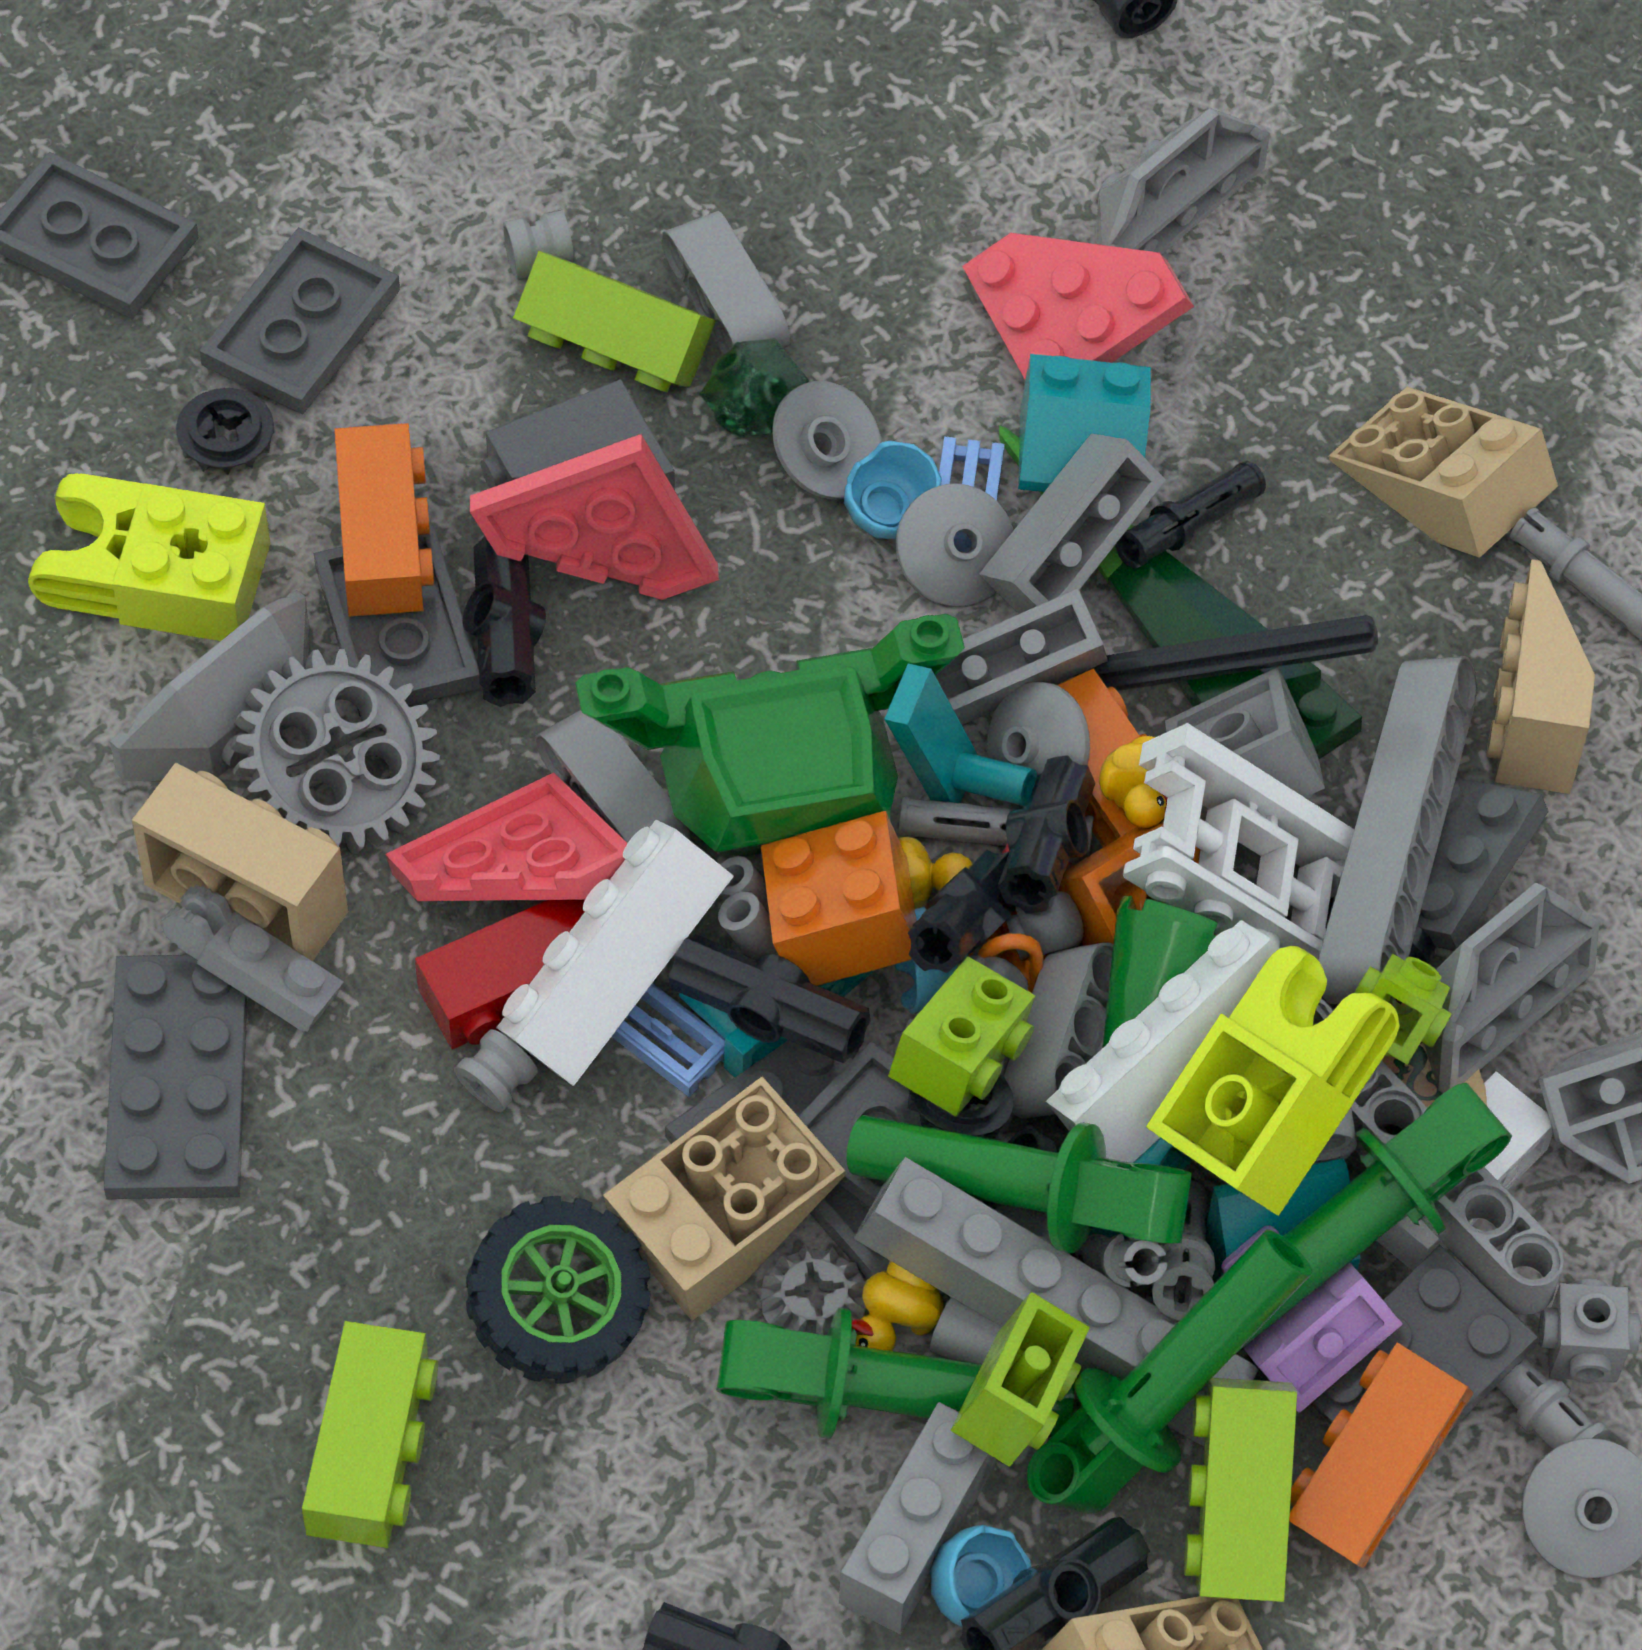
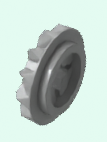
M804 1245L799 1252L788 1257L779 1255L775 1266L768 1275H764L760 1299L762 1313L769 1324H774L788 1330L827 1335L838 1308L850 1309L852 1320L861 1319L866 1315L867 1309L862 1299L865 1282L859 1273L856 1261L848 1262L840 1257L833 1247L827 1251L811 1250L807 1245ZM809 1275H813L814 1282H818L821 1291H832V1293L824 1295V1304L821 1306V1316L819 1317L816 1316L815 1307H811L808 1298H797V1296L805 1293V1283L808 1282Z

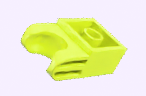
M80 473L68 474L60 481L55 494V501L65 524L74 530L92 534L98 537V539L89 546L78 550L45 551L35 560L29 574L28 584L32 593L41 603L58 609L119 618L121 625L217 641L223 640L249 618L270 547L265 503Z
M1298 946L1283 947L1274 952L1265 962L1230 1017L1228 1018L1222 1013L1220 1014L1146 1125L1147 1129L1277 1216L1280 1215L1393 1044L1400 1027L1396 1009L1389 1002L1372 993H1351L1339 1003L1327 1018L1313 1025L1316 1008L1326 990L1327 978L1319 960Z

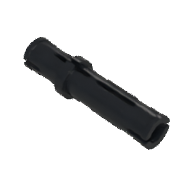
M1243 461L1234 466L1232 470L1202 485L1176 502L1165 501L1151 510L1149 518L1133 528L1127 529L1115 544L1118 556L1127 566L1135 569L1145 565L1148 560L1166 550H1180L1192 541L1194 533L1221 519L1249 500L1261 496L1266 489V480L1262 471L1254 463ZM1219 496V500L1205 507L1206 503ZM1193 511L1195 512V514H1193L1192 516H1187L1189 513ZM1176 521L1178 522L1175 526L1162 532V530L1167 526L1173 524Z

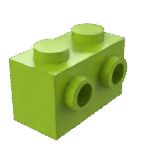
M967 956L902 1032L888 1077L957 1117L973 1096L983 1100L989 1094L1001 1073L1002 1065L1000 1063L1005 1057L1015 1061L1027 1046L1034 1031V1026L1028 1023L1027 1019L1036 995Z
M1031 1291L997 1333L950 1431L1009 1467L1028 1445L1035 1450H1039L1058 1419L1059 1414L1052 1411L1056 1400L1061 1401L1065 1397L1080 1372L1081 1365L1076 1363L1075 1359L1090 1327Z

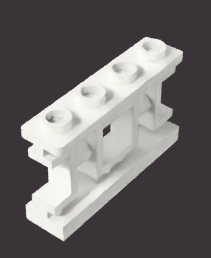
M1189 723L1144 742L1139 762L1141 767L1148 770L1144 783L1166 796L1168 800L1163 827L1135 838L1133 850L1140 853V857L1125 863L1123 877L1143 889L1149 897L1157 901L1185 909L1218 922L1215 930L1216 935L1233 928L1242 920L1271 937L1279 948L1298 946L1319 960V954L1326 933L1330 898L1337 894L1354 829ZM1202 805L1209 809L1207 810L1205 821L1200 819ZM1237 842L1261 856L1256 885L1233 871ZM1195 847L1201 850L1198 864L1191 860L1194 858ZM1295 863L1300 866L1297 879L1293 877ZM1289 905L1293 907L1291 921L1285 918L1288 915Z

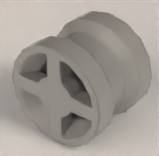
M490 1029L480 1039V1050L474 1057H464L454 1068V1073L458 1080L474 1097L490 1109L500 1113L512 1102L511 1092L519 1084H528L538 1073L536 1065L527 1053L509 1037L494 1029Z

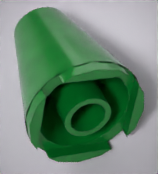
M1125 895L1121 898L1116 916L1102 1048L1109 1043L1111 1035L1120 1025L1135 1019L1159 996L1161 988L1167 981L1184 973L1208 951L1209 944L1216 937L1214 933L1218 922L1185 909L1150 899H1145L1142 911L1136 910L1132 896Z

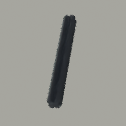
M1363 615L1106 655L1107 662L1091 669L1096 671L1107 688L1114 687L1117 691L1372 653L1376 650L1378 644V631L1373 617Z

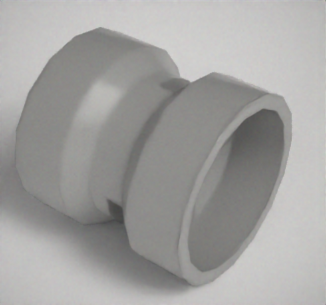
M563 210L544 213L539 221L533 222L531 227L528 222L521 218L503 222L506 252L516 280L529 277L538 251L575 263L571 234Z

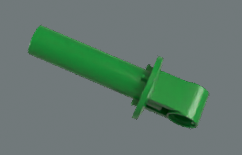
M1468 1083L1458 1084L1444 1092L1420 1117L1386 1144L1364 1127L1355 1134L1368 1153L1366 1156L1361 1155V1162L1367 1169L1283 1236L1306 1258L1312 1268V1275L1242 1348L1405 1217H1408L1416 1225H1420L1418 1221L1422 1219L1436 1235L1446 1230L1434 1203L1470 1174L1479 1171L1492 1162L1507 1147L1512 1138L1511 1133Z
M867 1115L860 1116L851 1130L847 1146V1166L852 1175L886 1181L906 1157L977 1200L1047 1213L1049 1237L1052 1245L1058 1251L1074 1253L1079 1250L1087 1240L1093 1227L1117 1231L1124 1236L1144 1241L1170 1244L1182 1242L1192 1173L1174 1167L1130 1163L1106 1158L1105 1140L1102 1131L1095 1124L1081 1122L1075 1125L1065 1138L1059 1153Z
M1265 1230L1123 1380L1100 1369L1086 1368L1075 1380V1391L1082 1406L1046 1444L1042 1445L1034 1453L1029 1462L1027 1481L1034 1497L1046 1504L1093 1514L1105 1509L1114 1496L1143 1466L1162 1473L1172 1471L1181 1461V1450L1167 1424L1312 1275V1268L1302 1253L1277 1232Z
M838 1308L827 1335L788 1330L774 1324L758 1321H726L716 1391L723 1395L747 1400H776L816 1406L818 1436L831 1439L838 1418L840 1417L841 1422L847 1416L848 1407L929 1419L936 1405L940 1402L959 1412L982 1364L856 1345L857 1333L855 1329L851 1332L850 1309ZM1074 1383L1061 1401L1056 1400L1052 1411L1059 1414L1048 1437H1052L1072 1416Z

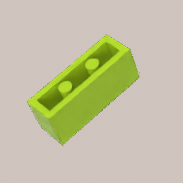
M538 251L513 319L531 325L528 337L561 349L564 339L584 347L581 355L582 359L612 371L615 370L618 361L638 369L634 380L667 393L671 383L686 387L691 386L716 320L542 251Z
M349 1321L344 1322L302 1506L306 1536L388 1548L393 1525L405 1526L410 1506L411 1485L402 1484L407 1462H419L425 1432V1423L416 1421L420 1399L432 1400L438 1374V1360L428 1358L426 1333Z
M1212 1378L1208 1382V1394L1195 1395L1193 1437H1204L1205 1442L1203 1465L1191 1464L1188 1501L1189 1506L1200 1507L1199 1534L1186 1535L1184 1575L1196 1577V1587L1200 1597L1284 1602L1297 1390L1292 1382Z

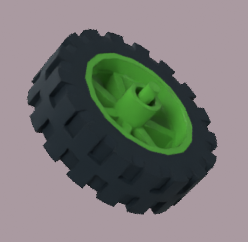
M561 1196L543 1197L540 1203L530 1205L529 1201L514 1207L509 1215L503 1219L500 1217L488 1230L473 1257L466 1278V1288H468L466 1308L469 1320L473 1319L477 1327L475 1334L484 1348L489 1346L497 1354L495 1360L508 1370L513 1366L524 1372V1378L532 1381L541 1382L543 1378L555 1379V1384L574 1382L576 1377L586 1375L588 1378L598 1374L625 1352L639 1332L644 1315L649 1307L651 1292L648 1291L647 1282L650 1279V1270L647 1260L642 1261L638 1252L641 1247L638 1239L632 1231L626 1234L618 1226L621 1220L607 1209L602 1214L591 1208L593 1202L575 1197L573 1203L561 1201ZM543 1244H564L559 1265L551 1269L535 1247ZM574 1249L585 1253L597 1267L577 1274L570 1267ZM523 1255L543 1282L509 1280L512 1268L520 1256ZM603 1278L607 1289L605 1306L577 1292V1289ZM509 1294L537 1296L538 1305L524 1320L516 1312ZM571 1304L598 1320L589 1329L574 1335L568 1305ZM545 1312L556 1314L561 1336H551L533 1328V1326Z

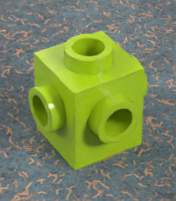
M1393 953L1382 972L1371 966L1368 968L1354 993L1375 994L1389 1002L1396 1009L1400 1027L1393 1044L1385 1056L1395 1057L1408 1065L1420 1043L1422 1042L1432 1048L1446 1026L1452 1013L1442 1008V1005L1450 990V986L1441 982L1439 972L1426 962L1414 957H1407L1403 960ZM1395 998H1396L1397 1000L1401 1001L1402 1003L1408 1005L1409 1007L1400 1005V1004L1395 1000Z

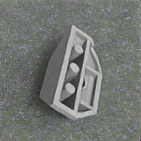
M1209 108L1178 126L1161 141L1153 140L1143 149L1136 162L1122 173L1115 172L1111 174L1101 185L1097 193L1096 244L1159 252L1162 255L1265 168L1270 132L1260 125Z
M295 590L286 598H280L262 607L169 682L138 713L132 726L128 729H122L110 741L116 774L124 781H162L172 766L178 763L195 773L206 771L218 778L230 767L234 769L238 762L248 758L246 754L230 749V744L236 736L249 734L234 724L235 719L241 711H254L245 699L253 688L266 692L262 679L268 671L273 670L284 677L283 665L292 656L306 670L310 640L306 597L298 590ZM282 725L280 730H285L291 725Z
M1535 883L1466 939L1436 969L1441 975L1440 981L1450 986L1442 1008L1452 1013L1433 1047L1425 1045L1438 1091L1444 1093L1450 1088L1464 1083L1478 1069L1481 1070L1595 972L1599 919L1582 911L1549 888Z
M1641 1032L1574 1054L1538 1078L1556 1142L1628 1184L1642 1180Z

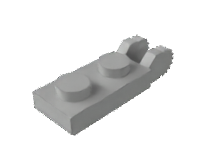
M197 884L194 887L191 886L180 898L182 900L180 902L182 908L178 906L175 909L171 908L161 920L163 923L160 926L163 928L162 933L166 935V939L171 940V943H176L178 948L197 959L198 965L302 1032L310 1030L337 997L344 981L237 912L233 914L227 899L217 892L212 893L210 888L207 889L204 885L201 887Z

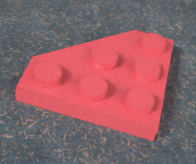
M1009 233L962 266L1025 380L1030 354L1066 356L1074 359L1112 363L1194 307L1171 265L1159 252Z
M642 434L470 495V513L495 553L499 556L522 561L524 554L556 563V571L602 584L605 583L607 577L639 585V594L661 600L719 580L716 559Z
M553 772L385 855L392 875L416 901L586 899L590 891L604 879L610 880L625 860L623 852L627 842Z

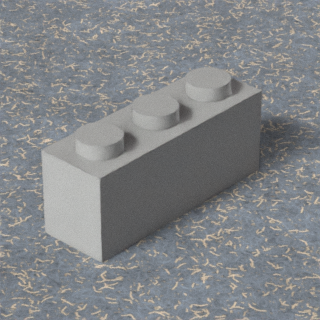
M1091 433L979 575L1019 614L1077 588L1080 590L1165 483L1166 479L1127 439Z
M1077 588L963 638L965 649L936 675V678L959 721L964 725L995 711L1004 697L1026 683L1046 682L1057 684L1108 660L1101 637Z
M940 1402L936 1405L840 1572L839 1604L898 1634H901L931 1581L930 1568L940 1546L958 1533L995 1468L997 1461L996 1458L950 1431L959 1412Z

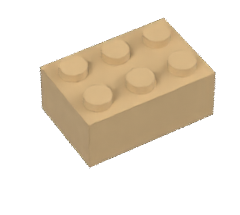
M175 763L132 819L144 885L178 903L182 901L180 898L191 886L194 887L197 884L201 887L204 885L205 888H210L212 893L217 892L226 898L233 914L237 912L311 961L315 959L348 913L341 851L334 840L319 829L309 827L305 830L284 819L273 806L259 799L249 801L228 790L219 778L209 772L198 771L195 773Z

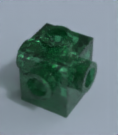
M775 338L736 342L729 352L722 355L716 361L712 368L713 375L699 395L714 412L717 423L726 431L735 436L766 435L773 433L774 416L783 398L798 386L808 383L809 379Z

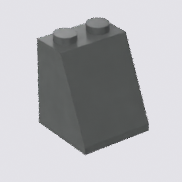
M621 379L486 432L487 458L481 460V468L489 489L642 434L675 490V470Z

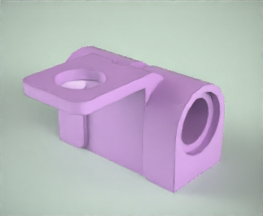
M1272 1226L1262 1227L1223 1261L1221 1266L1223 1273L1244 1254L1265 1230H1272L1278 1234L1279 1232ZM1349 1262L1243 1349L1270 1381L1292 1382L1297 1390L1296 1411L1300 1413L1402 1326L1403 1323Z

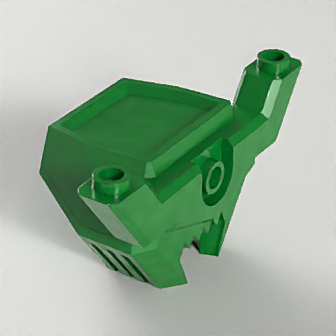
M948 614L925 615L916 619L901 621L873 648L797 660L796 670L789 672L765 671L751 678L736 680V675L732 671L659 684L644 674L626 667L584 674L575 684L583 714L643 749L664 748L660 758L674 816L715 852L743 857L761 854V845L878 812L886 811L890 818L898 773L885 723L879 711L889 709L908 663L930 668L936 676L965 649L957 618Z

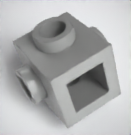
M1581 1279L1570 1284L1560 1283L1552 1307L1546 1308L1540 1313L1539 1345L1540 1348L1549 1349V1378L1570 1379L1586 1383L1617 1382L1627 1355L1637 1354L1640 1317L1638 1313H1629L1628 1287L1608 1286L1605 1282L1596 1279Z

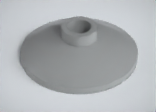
M812 381L798 386L783 398L773 420L774 447L784 470L802 489L825 499H844L847 477L853 465L869 455L882 442L878 425L865 403L847 388L832 382ZM814 440L820 444L822 452L816 447Z
M965 484L940 485L918 496L902 515L896 534L898 562L910 585L928 600L949 607L973 605L984 601L996 593L979 573L1014 529L1002 506L986 492ZM959 531L966 533L971 539V549L967 554L959 552L954 545V536Z
M1031 682L1014 690L1000 702L989 726L987 738L988 758L1035 769L1037 776L1043 772L1047 759L1068 755L1074 762L1088 765L1090 737L1086 718L1077 701L1066 690L1052 683Z
M1597 1438L1572 1440L1553 1448L1545 1454L1529 1474L1522 1496L1521 1510L1524 1528L1536 1551L1557 1569L1585 1578L1610 1576L1634 1564L1642 1557V1461L1625 1447ZM1599 1496L1607 1504V1514L1600 1522L1591 1523L1585 1516L1584 1508L1589 1499Z

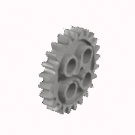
M317 649L313 650L307 657L306 670L292 656L283 665L284 677L270 670L262 679L266 692L253 688L248 694L245 701L254 711H241L234 724L249 734L236 736L230 744V749L246 754L248 758L238 762L232 771L233 775L252 777L253 782L241 795L243 798L250 800L261 797L263 801L273 806L284 819L305 830L309 827L321 830L331 837L338 847L341 839H344L348 849L354 855L364 848L365 834L374 845L379 847L389 839L387 827L401 833L410 824L404 812L417 815L426 805L416 792L428 793L436 783L434 778L421 770L432 768L440 759L439 754L423 749V746L437 735V730L428 727H418L417 721L426 713L428 707L427 705H416L413 707L407 705L405 700L414 688L411 683L403 685L396 690L389 685L393 676V667L389 666L378 676L370 673L371 657L367 654L364 655L355 667H349L345 649H339L333 656L330 665H326L322 654ZM342 699L355 704L360 711L361 722L351 723L342 719L337 713L335 701ZM291 725L298 728L305 736L306 748L297 749L287 745L281 738L280 726ZM380 727L384 730V736L371 738L356 744L344 759L339 754L333 755L296 777H289L286 773L287 768L306 764L317 758L327 745L331 749H338L370 729ZM374 755L383 759L389 766L390 778L379 779L371 775L365 765V756ZM311 781H321L329 785L335 794V804L323 805L317 802L310 793L309 783Z

